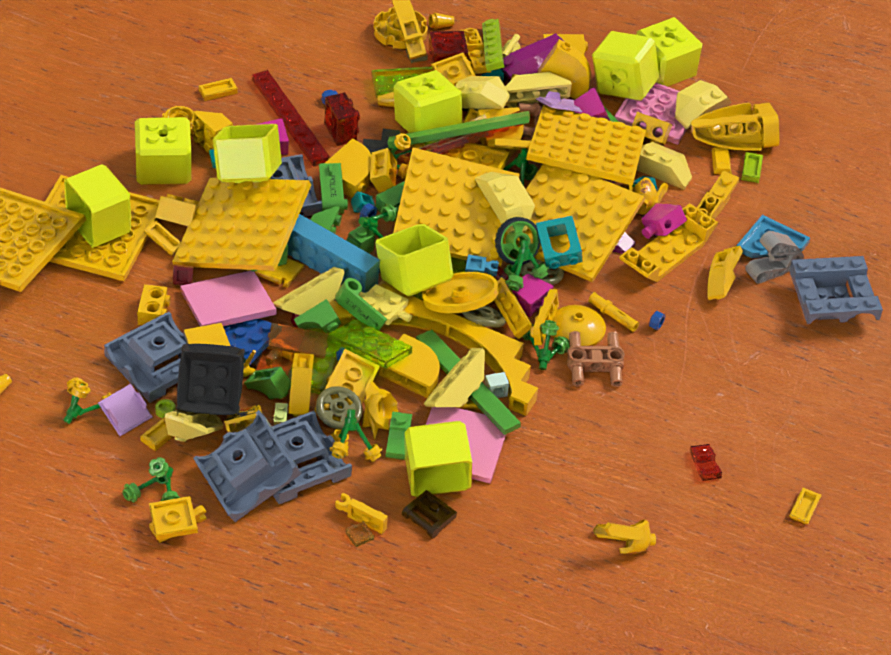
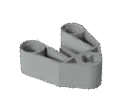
M768 231L762 235L760 243L769 252V257L750 261L746 265L745 271L757 284L784 275L789 271L791 260L804 259V255L788 235Z

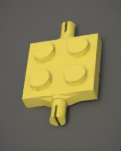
M377 284L368 292L359 293L360 297L387 318L384 324L388 326L393 320L398 318L407 322L412 318V315L403 311L408 305V299Z

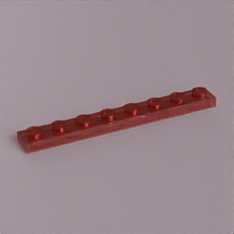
M266 70L252 74V81L279 119H283L284 126L312 166L315 167L328 161L330 156L270 72Z
M509 127L450 137L419 149L444 155L449 153L451 149L463 148L464 144L476 143L483 137H492L498 131H508ZM411 152L400 155V162L409 165Z

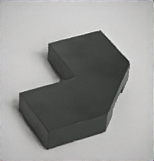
M383 129L381 140L363 139V145L372 155V152L389 148L387 143L389 137L399 135L400 130Z

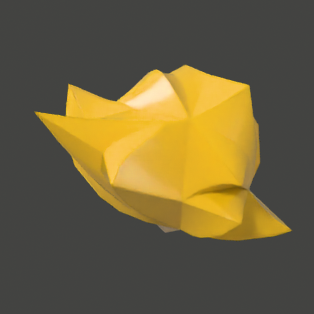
M371 381L367 389L366 399L363 400L365 412L362 427H371L375 440L378 428L389 430L392 412L399 411L397 408L398 402L392 394L386 390L379 389Z

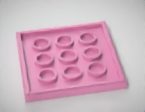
M658 83L653 85L641 101L625 99L614 116L619 122L632 126L637 112L672 124V128L667 141L677 145L687 130L675 118L676 97L680 91ZM641 123L639 127L646 129V123ZM661 128L655 131V137L662 135L663 130Z
M254 271L180 286L181 293L200 327L217 323L227 326L277 314L276 307Z
M432 407L426 425L461 421L466 425L472 458V479L491 484L506 435L484 414L456 407Z

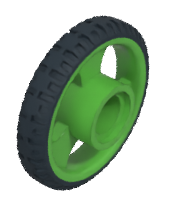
M513 217L502 223L495 236V247L503 261L514 265L516 259L509 257V253L511 250L519 251L521 240H528L530 253L533 254V257L537 255L540 248V240L537 227L531 220L523 217ZM525 225L532 233L533 243H530L529 236L523 233ZM513 226L514 231H511L507 234L505 239L506 243L503 244V237L505 232L509 227ZM519 237L520 242L518 245H516V240ZM523 260L522 265L530 262L531 260Z

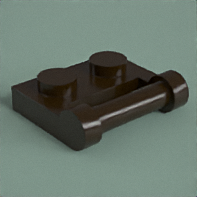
M425 490L408 504L401 513L406 519L410 518L426 530L427 534L432 538H435L457 516V512L428 490ZM415 510L420 511L422 514H424V515H425L426 517H428L430 520H432L433 522H435V524H434V525H431L429 522H427L425 519H423L421 516H419V515H418L417 513H415L414 511H415Z

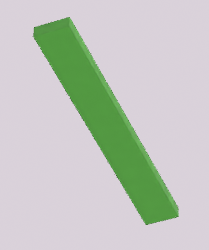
M529 111L407 133L406 135L411 139L410 145L529 123L530 114ZM391 136L388 139L387 143L390 149L395 147L394 140L396 136Z
M433 330L416 336L417 340L423 342L435 352L440 368L446 374L461 360ZM483 382L480 383L479 389L469 396L474 404L504 435L521 427V422Z

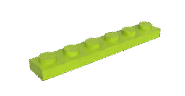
M486 20L482 23L485 64L488 72L504 68L499 20Z

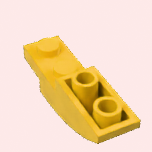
M392 0L410 60L426 56L427 53L422 40V34L411 1Z
M466 28L465 30H460L464 55L472 63L471 67L474 73H491V71L487 72L484 43L477 29Z
M723 170L710 192L705 194L697 208L715 220L730 200L731 193L739 183V177Z
M741 246L716 252L708 278L709 300H720L726 297L736 278L733 270L743 253Z

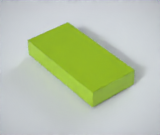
M745 153L741 180L759 183L763 155Z

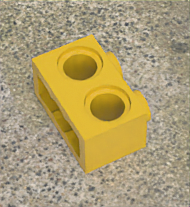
M637 112L632 126L646 123L644 138L650 139V142L665 145L672 124ZM661 128L663 130L662 135L655 137V131Z
M389 148L372 152L370 180L380 193L396 186L397 161Z
M144 284L137 312L138 325L142 326L167 313L166 307H169L171 298L170 295H167V287Z

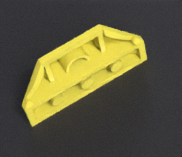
M551 72L515 75L505 86L510 95L506 106L516 108L519 102L533 104L538 102L536 98L546 97L549 91L560 93L561 100L562 98L567 99L570 97L572 83Z
M469 76L459 80L456 84V87L462 94V108L503 109L510 98L499 76Z
M700 80L677 93L675 118L688 129L691 127L692 120L710 111L727 107L732 102L716 85Z
M654 142L642 145L637 171L684 190L692 179L685 156Z
M489 172L475 177V181L501 224L513 217L531 219L535 204L518 176ZM526 225L523 228V233L527 230ZM513 226L507 229V234L514 231Z
M332 267L325 273L320 274L273 302V304L277 308L301 315L326 299L330 303L331 300L335 299V295L340 288L344 270Z
M471 348L466 356L451 369L424 402V405L426 407H461L465 405L468 397L479 389L480 383L484 380L485 351L483 348Z
M182 410L165 413L168 435L175 436L174 439L186 442L188 439H194L195 437L223 429V423L217 415L192 413Z

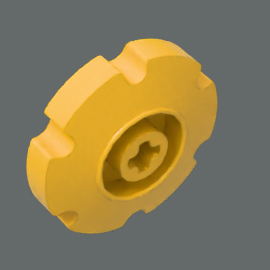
M394 7L389 8L388 12L381 11L374 19L373 29L375 37L384 45L390 44L393 48L406 49ZM414 11L422 34V40L424 41L428 31L426 26L427 20L422 14Z

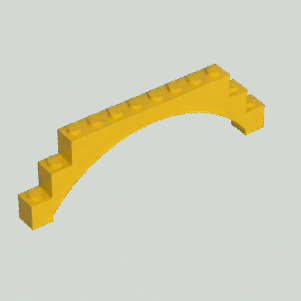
M390 286L385 288L407 298L408 305L403 311L412 315L409 322L398 318L393 320L390 325L416 327L428 331L433 330L437 334L462 344L469 350L471 348H483L485 351V362L495 373L504 372L509 382V409L527 416L537 400L538 388L526 383L529 379L531 365L519 361L522 357L524 343L456 314L432 311L424 305L423 300L414 296H407ZM331 300L330 305L342 323L333 333L338 334L342 330L365 326L339 305L338 302Z

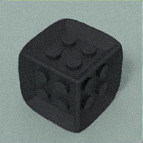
M183 344L178 373L177 409L213 415L239 414L245 350L225 345Z

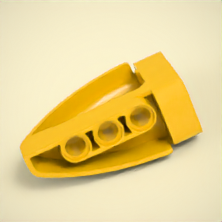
M742 103L719 108L697 117L691 121V133L695 139L709 145L733 150L761 151L762 148L779 146V119L770 103L753 104V110L750 103Z

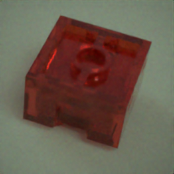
M464 31L430 32L428 48L430 55H432V64L460 53H464L468 60V49Z
M345 92L325 97L324 124L336 145L347 144L352 138L357 141L360 114L358 110L353 108L352 100L348 98Z

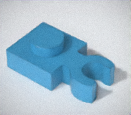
M468 255L465 272H486L491 276H497L499 262L495 260L486 262V257Z

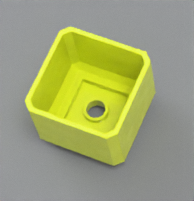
M673 17L637 31L636 35L651 37L655 41L659 79L656 83L668 87L697 75L703 43L678 19Z
M611 31L592 54L597 91L600 94L641 101L659 79L655 41L651 37Z
M437 70L395 83L393 87L395 120L409 133L462 123L461 91Z
M185 117L139 118L136 120L137 182L141 185L187 184L190 182V120Z
M277 124L227 126L213 138L217 178L221 182L268 181L282 164Z
M98 165L64 179L66 209L85 215L86 221L78 231L92 248L130 232V193L105 165Z
M425 224L409 227L377 239L375 242L377 256L380 260L382 280L407 296H412L446 283L454 275L448 238Z
M452 421L409 427L404 432L405 462L412 496L418 497L425 490L435 495L465 491L472 487V458L466 425L463 422Z

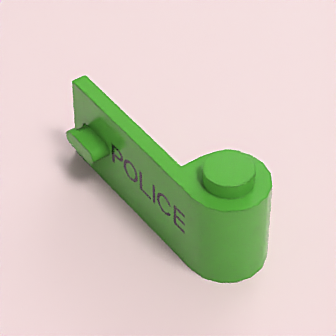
M341 163L319 164L322 211L337 206L340 207L339 214H344V210H348L347 199H344Z
M347 278L335 295L336 301L374 334H377L387 321V318L359 296L362 290L360 282L354 278Z

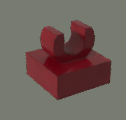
M175 264L172 284H191L193 282L194 266Z

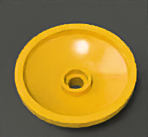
M582 305L564 306L556 311L553 319L559 327L557 334L552 335L553 338L561 336L569 340V333L578 331L580 332L581 346H595L604 338L606 331L605 322L599 313L589 307Z

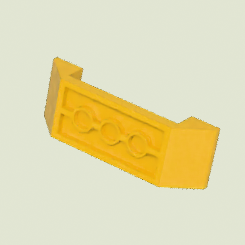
M689 203L682 209L687 219L685 223L666 236L656 237L639 251L631 247L619 259L648 279L658 282L701 249L716 228L718 222Z

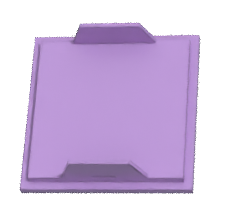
M549 91L546 97L536 98V100L551 108L582 112L579 107L574 105V100L564 98L561 100L560 93Z
M131 384L98 402L119 436L152 418V415L146 408V402Z

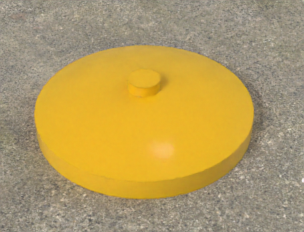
M481 272L454 273L450 281L422 291L424 305L432 311L439 313H462L489 304L497 297L499 289L497 280L491 275Z

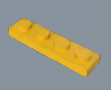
M501 277L497 281L499 293L494 301L514 336L520 339L531 329L532 324L512 290L505 283L506 280Z
M550 289L547 296L544 297L543 306H540L539 315L535 317V324L531 326L530 334L531 338H534V345L543 344L546 334L541 332L542 327L540 325L545 323V320L553 321L559 307L557 289Z

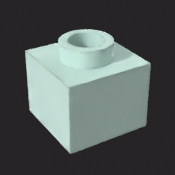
M505 373L486 375V387L497 398L507 397L509 382Z

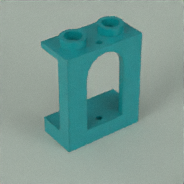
M572 216L536 223L546 267L549 266V269H556L560 266L575 265L583 262L582 250ZM567 234L570 242L569 250L564 253L555 252L552 249L549 237Z

